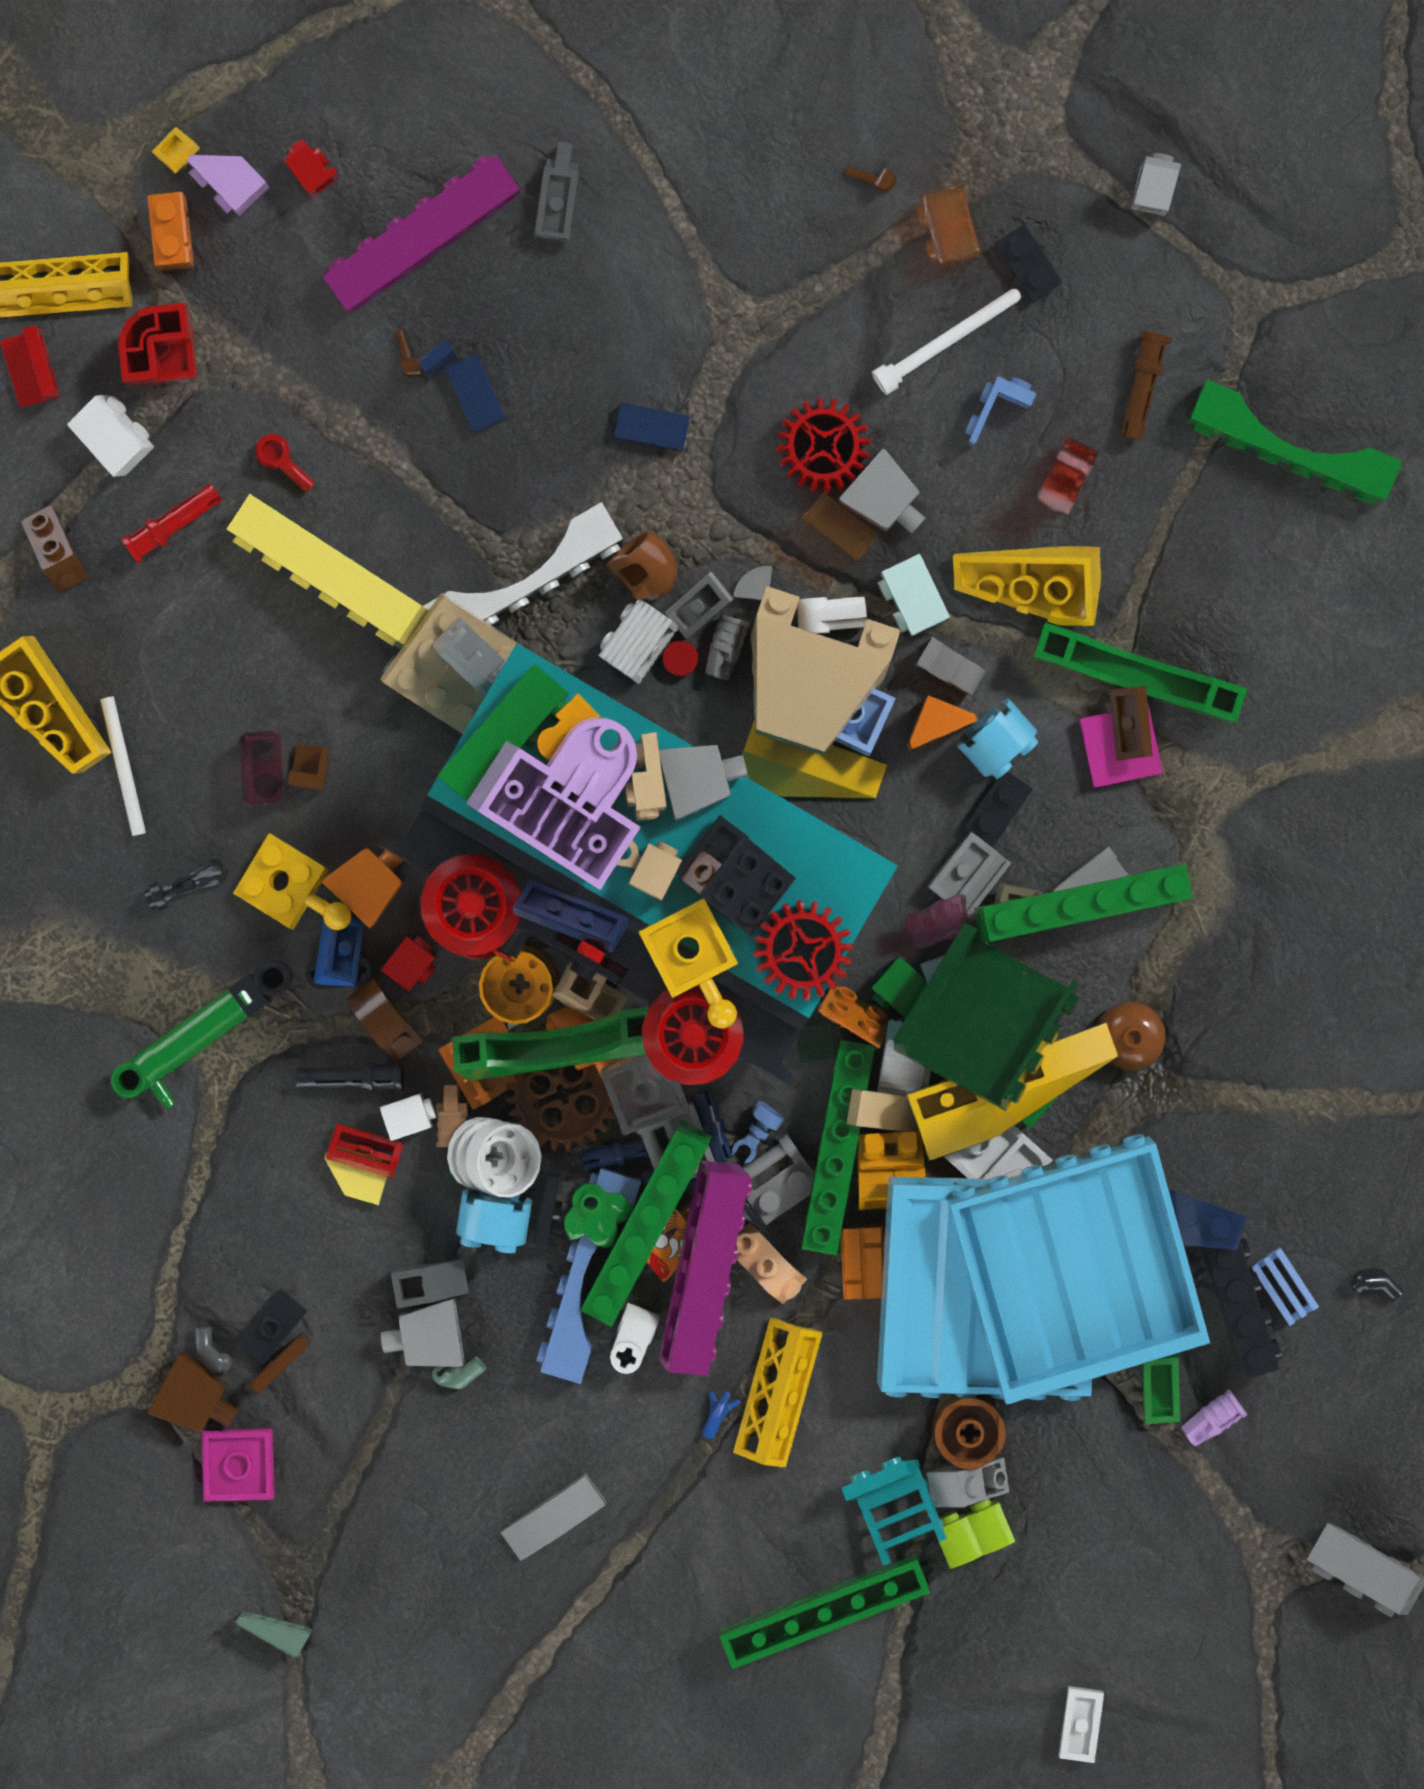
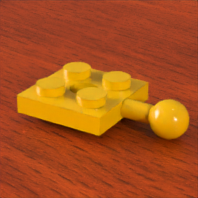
M270 833L233 894L292 930L296 927L307 907L323 915L325 924L333 930H342L351 921V911L347 905L341 902L330 904L315 894L322 883L321 881L330 869ZM286 872L289 877L288 885L285 889L277 891L274 887V879L279 873Z
M704 898L638 932L672 998L699 984L710 1005L707 1012L710 1023L717 1028L724 1029L730 1027L735 1022L737 1017L736 1007L729 1000L722 999L712 977L737 965L738 962ZM685 937H691L699 944V952L692 959L681 957L677 950L679 941Z

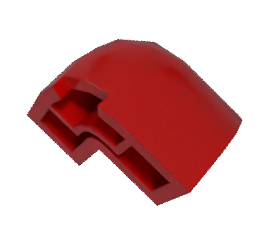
M186 303L149 306L137 310L126 321L122 331L119 332L118 342L121 375L124 383L129 385L164 384L166 381L198 378L194 345H196L190 310Z

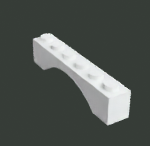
M601 502L571 520L565 537L555 553L539 570L525 580L510 587L487 593L448 591L444 595L492 626L499 621L496 615L508 608L511 613L520 610L530 603L527 597L538 591L542 596L560 586L557 580L570 573L571 577L574 578L590 568L588 562L600 556L602 560H605L621 550L618 544L624 542ZM437 598L427 603L423 607L429 610L434 604V602L437 600Z

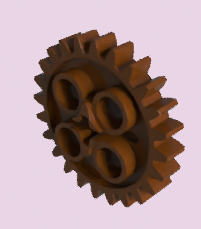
M595 1064L582 1069L583 1076L577 1082H570L564 1078L562 1072L564 1067L512 1075L517 1079V1083L506 1084V1088L515 1092V1096L507 1098L506 1103L516 1105V1109L509 1113V1117L520 1116L521 1121L518 1125L524 1128L527 1127L534 1136L539 1137V1148L546 1141L551 1142L552 1152L556 1151L559 1143L564 1144L567 1153L570 1152L571 1142H576L580 1149H584L583 1138L588 1137L595 1143L597 1138L594 1131L598 1129L606 1133L608 1130L602 1121L604 1119L614 1121L615 1116L608 1111V1107L619 1106V1102L610 1099V1095L620 1091L619 1087L609 1086V1082L616 1078V1074L607 1079H602ZM544 1076L550 1082V1089L545 1094H535L530 1089V1081L534 1077ZM587 1082L592 1083L590 1089L570 1095L567 1104L563 1105L561 1100H556L537 1109L533 1107V1103L555 1096L557 1094V1087L562 1086L564 1091H568ZM587 1096L593 1099L595 1110L589 1115L580 1114L575 1108V1102L578 1098ZM552 1108L560 1111L563 1118L561 1124L553 1128L546 1126L542 1121L543 1113Z

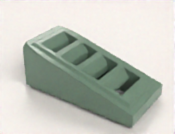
M242 1611L236 1621V1625L293 1658H297L313 1630L306 1626Z

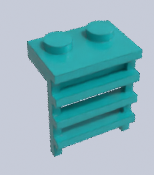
M901 1457L893 1458L881 1464L882 1471L872 1475L869 1470L850 1477L851 1484L841 1488L846 1501H858L883 1566L891 1563L887 1553L888 1549L935 1530L939 1542L947 1540L943 1529V1521L939 1519L935 1509V1501L930 1497L927 1489L928 1484L926 1479L922 1477L918 1460L902 1461ZM919 1490L923 1503L875 1523L871 1510ZM927 1510L931 1523L883 1543L879 1533L880 1529Z

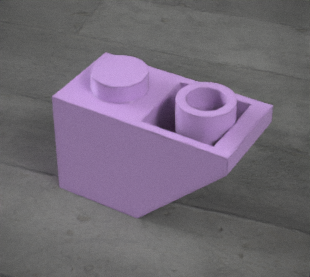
M191 155L187 159L193 167L188 173L202 188L209 184L217 194L213 199L226 213L233 210L240 216L270 188L266 181L242 156Z

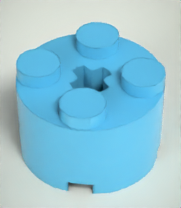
M1009 698L1002 701L1006 706L1005 708L998 711L993 707L965 732L969 737L966 743L959 739L956 744L984 777L992 775L996 779L1000 778L1012 767L1010 761L1017 754L1026 755L1039 742L1034 737L1037 729Z
M469 1188L462 1190L456 1234L461 1237L460 1244L474 1248L481 1247V1243L495 1245L496 1251L516 1253L517 1246L526 1243L532 1200L527 1197L525 1202L519 1201L520 1194L514 1197H498L485 1192L471 1194V1189Z

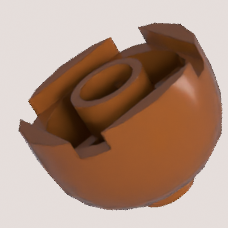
M1135 1001L1121 1002L1108 1008L1099 1018L1097 1026L1107 1023L1118 1057L1109 1062L1111 1066L1124 1071L1142 1070L1152 1065L1162 1054L1166 1042L1165 1026L1160 1016L1149 1006Z

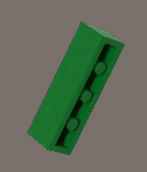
M534 663L439 773V779L467 802L505 742L507 741L520 749H523L525 745L531 749L537 743L538 737L543 731L541 727L549 717L554 721L558 719L555 715L567 704L565 699L568 697V692Z

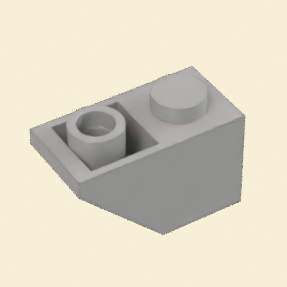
M1153 153L1152 157L1146 156L1139 168L1131 209L1161 216L1167 214L1181 167L1180 163L1173 162L1174 157L1161 153Z
M994 1458L989 1464L978 1469H963L955 1465H949L927 1472L930 1497L934 1499L935 1507H965L1009 1493L1004 1458Z

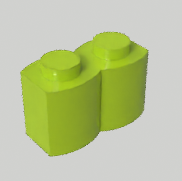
M990 1499L969 1505L971 1510L958 1515L957 1511H952L939 1517L943 1521V1529L947 1536V1540L939 1542L950 1569L971 1562L1015 1542L998 1500L990 1501Z

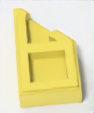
M325 1154V1160L345 1196L379 1205L387 1180L386 1176L327 1160Z

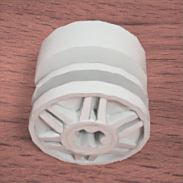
M475 1117L465 1121L454 1132L449 1142L447 1160L450 1172L457 1182L463 1186L498 1197H514L525 1192L534 1183L540 1171L541 1152L539 1143L532 1132L523 1126L488 1117Z

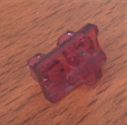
M959 893L950 898L937 901L918 912L915 911L905 915L907 933L913 936L915 948L922 950L947 938L953 940L960 932L964 923L972 926L966 912V895Z

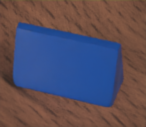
M351 917L349 925L342 930L330 929L323 920L314 983L352 987L356 985L364 923L361 920Z

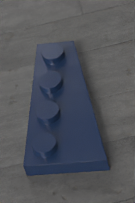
M1168 1188L1183 1245L1237 1250L1248 1219L1247 1216Z

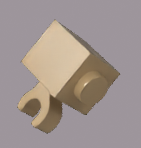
M631 841L628 846L631 849L630 857L628 859H620L617 865L635 870L629 885L662 901L682 862L681 859L676 857L678 850L658 841L656 847L648 844L641 857L637 845Z

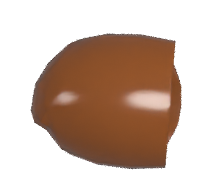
M652 530L644 531L633 538L606 564V567L627 588L632 590L633 598L639 600H655L659 597L667 596L673 589L678 575V563L672 550Z

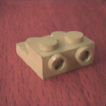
M655 732L641 734L640 743L635 744L637 750L636 769L643 768L644 772L632 773L630 782H627L624 786L626 806H634L636 821L657 819L659 811H664L666 808L657 733Z

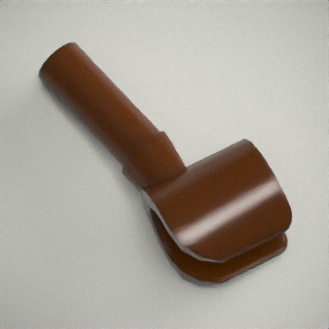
M850 167L846 170L847 176L866 181L882 193L891 191L897 182L896 175L883 167L877 176Z
M404 330L396 331L395 334L402 357L401 366L405 377H422V369L418 364V360L421 357L410 358V350Z

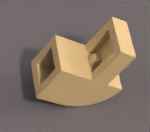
M573 962L568 963L553 991V996L572 1010L580 1011L595 1021L620 1011L627 999L626 995L605 984L607 979L596 973L590 982L571 971L570 967Z

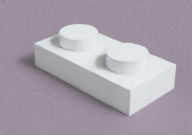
M1068 1686L1059 1758L1090 1763L1095 1762L1104 1698L1103 1691Z

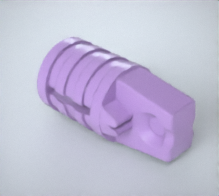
M1228 1389L1223 1395L1218 1396L1217 1399L1212 1400L1207 1406L1202 1407L1181 1428L1189 1441L1194 1446H1197L1221 1434L1222 1431L1231 1427L1232 1424L1237 1423L1239 1419L1247 1416V1413L1230 1389Z

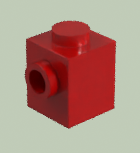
M419 935L415 939L407 936L381 971L407 991H412L418 981L425 984L437 969L432 964L437 958L431 953L434 947Z

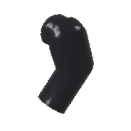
M1379 1268L1362 1269L1356 1272L1350 1281V1286L1355 1293L1364 1294L1365 1291L1380 1290L1392 1303L1404 1293V1290L1384 1270Z

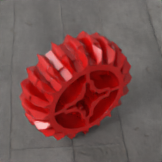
M817 398V409L812 410L808 401H804L803 409L805 414L802 415L799 410L793 408L791 414L796 421L794 423L788 419H783L782 425L790 430L789 433H777L778 439L787 441V445L776 447L777 453L788 454L787 457L779 461L780 466L784 467L789 464L793 466L786 473V476L790 479L799 473L801 477L797 482V486L800 488L805 484L806 479L812 481L810 492L813 493L816 492L818 483H824V493H830V482L835 481L838 490H843L844 483L841 478L845 476L849 482L853 483L856 477L851 472L852 468L861 473L865 469V466L859 463L857 459L866 460L870 457V453L860 450V447L870 445L871 439L859 438V435L865 433L868 427L866 424L858 427L854 425L861 415L857 412L850 418L845 416L850 408L848 404H844L840 412L836 411L837 400L833 398L830 401L829 409L823 408L822 398ZM830 418L841 424L830 431L824 432L815 425H812L810 420ZM801 428L806 433L811 447L798 460L794 450V439ZM849 432L853 451L851 458L845 463L836 449V444L844 434ZM837 434L832 439L833 444L829 446V448L833 449L831 454H827L826 451L822 450L810 457L815 451L814 447H817L818 444L814 442L816 437L825 441ZM817 460H826L838 471L819 474L808 470L806 467Z
M802 900L796 902L797 912L795 913L791 912L790 906L787 903L783 904L782 911L785 916L780 918L775 911L770 912L769 916L775 924L771 927L768 923L762 922L760 928L768 932L766 938L763 936H755L754 938L756 943L765 944L764 950L753 951L754 957L765 956L766 960L765 963L756 966L757 971L769 968L771 974L765 977L764 982L769 984L775 978L778 979L780 982L775 988V992L778 994L783 991L785 985L791 987L788 993L790 999L796 997L797 989H803V999L809 1000L810 988L814 987L818 997L824 996L821 984L826 982L829 988L832 990L836 989L837 984L831 978L833 974L842 979L847 975L845 971L838 968L839 964H852L851 958L842 957V951L852 950L853 944H841L840 939L850 935L849 929H844L838 933L835 927L841 924L843 919L838 916L830 923L826 918L830 915L832 909L826 907L822 914L818 915L816 914L818 903L815 901L811 903L809 912L804 911ZM803 919L816 922L828 934L816 939L808 938L802 932L797 920ZM786 924L791 936V946L787 951L773 956L774 938L778 931ZM795 932H797L799 939L805 945L821 943L820 946L813 948V953H809L812 956L808 960L811 969L802 956L785 958L786 955L793 953V948H798L794 945L798 941ZM833 944L832 962L827 971L819 976L815 956L819 950ZM788 962H797L803 967L809 981L793 980L784 975L778 969V966Z

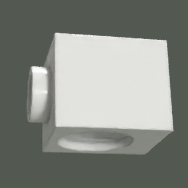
M422 1093L380 1107L391 1141L431 1128L433 1126L431 1119L437 1118L431 1099L424 1100Z

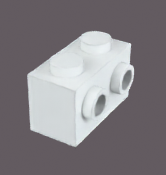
M98 395L67 425L113 477L126 476L154 446L148 440L149 434L145 428L137 422H132L125 414L126 408L121 401L114 396Z

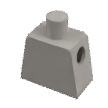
M884 448L838 500L841 505L884 531H887L895 521H898L912 534L925 520V517L910 505L919 495V490Z
M718 745L659 750L661 769L675 821L729 798L731 795L727 782L748 776L743 755L721 760Z
M455 1297L401 1313L399 1315V1330L381 1332L383 1352L403 1350L407 1366L460 1367L465 1363Z

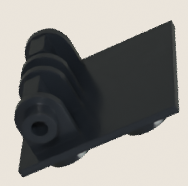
M744 836L699 895L724 914L729 921L752 936L796 877Z

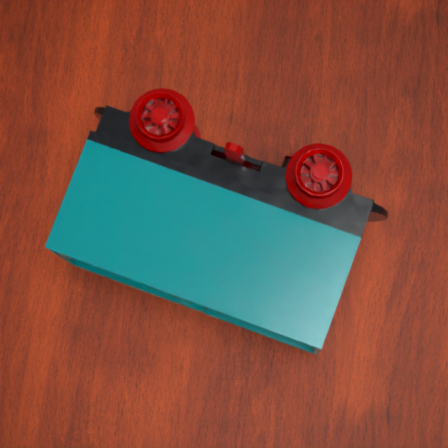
M516 643L445 766L534 663L568 692V697L565 699L567 703L579 694L601 717L611 719L625 727L633 737L635 744L640 743L641 734L656 732L659 750L694 746ZM549 717L541 729L545 730L555 727L560 720L554 721ZM614 729L605 730L600 736V745L605 750L612 749L618 742V735ZM537 743L531 749L525 745L522 749L523 751L547 766L549 761L540 753ZM635 765L633 773L644 772L643 768L636 769ZM663 773L666 808L664 811H659L657 819L636 821L634 806H626L624 787L612 804V809L640 826L632 841L637 845L641 857L648 844L656 847L658 841L678 850L676 857L682 860L679 868L721 815L749 836V839L796 877L770 912L775 911L780 918H783L785 914L782 911V905L787 903L790 906L791 912L795 913L797 912L796 902L798 900L803 901L805 912H809L813 901L817 902L816 914L821 915L823 910L829 907L832 911L826 919L830 923L838 916L843 919L841 924L835 927L837 932L839 933L844 929H849L850 935L840 938L841 944H853L898 867L893 862L747 777L727 782L731 795L729 798L677 821L674 819ZM439 777L420 806L421 811L403 842L385 837H377L374 842L426 874L427 880L421 895L422 919L430 936L451 953L468 959L490 958L498 955L507 961L515 962L511 956L515 959L518 958L531 935L574 960L570 970L591 982L597 973L616 986L646 1002L648 1011L642 1026L643 1048L650 1064L665 1078L685 1085L706 1084L723 1076L737 1060L743 1059L796 1090L800 1085V1082L782 1062L799 1032L803 1030L821 997H818L814 987L810 988L809 1000L803 999V989H797L796 997L790 999L788 993L791 987L785 985L783 991L778 994L775 992V988L780 982L778 979L775 978L769 984L764 982L765 977L770 975L771 971L767 968L758 972L756 966L766 962L765 956H753V951L764 950L765 944L754 941L755 936L766 938L768 932L762 930L760 926L750 936L706 901L738 962L737 965L712 977L722 999L729 1000L736 1007L737 1017L730 1027L721 1029L710 1023L707 1016L710 1005L699 984L673 998L671 997L638 932L703 899L698 892L685 884L676 874L662 901L629 885L635 870L618 865L615 866L601 890H599L467 805V802ZM629 847L621 859H628L630 857L631 849ZM529 879L628 917L629 925L613 953L514 915L513 906ZM769 914L763 921L771 927L775 924ZM803 919L797 920L802 932L808 938L816 939L828 934L816 922ZM786 924L778 931L774 938L773 956L787 951L791 946V936ZM795 932L798 941L794 945L798 948H793V953L786 955L785 958L802 956L811 969L808 960L812 956L809 953H813V948L820 946L821 943L805 945L799 939L797 932ZM685 937L678 943V953L685 959H692L699 952V944L695 939ZM833 944L822 948L815 956L819 976L827 971L832 962ZM842 951V957H845L848 951ZM788 962L778 966V969L784 975L793 980L809 981L803 967L797 962ZM826 982L821 984L824 992L828 987Z

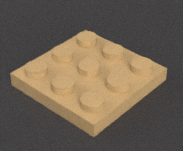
M441 593L380 679L390 688L463 734L484 697L437 653L432 643L458 617L464 620L505 661L517 642Z

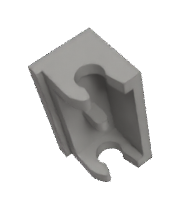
M460 617L432 643L437 653L484 698L506 662Z

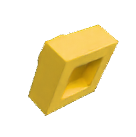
M175 127L151 152L176 174L183 166L189 163L187 159L200 148L192 139Z

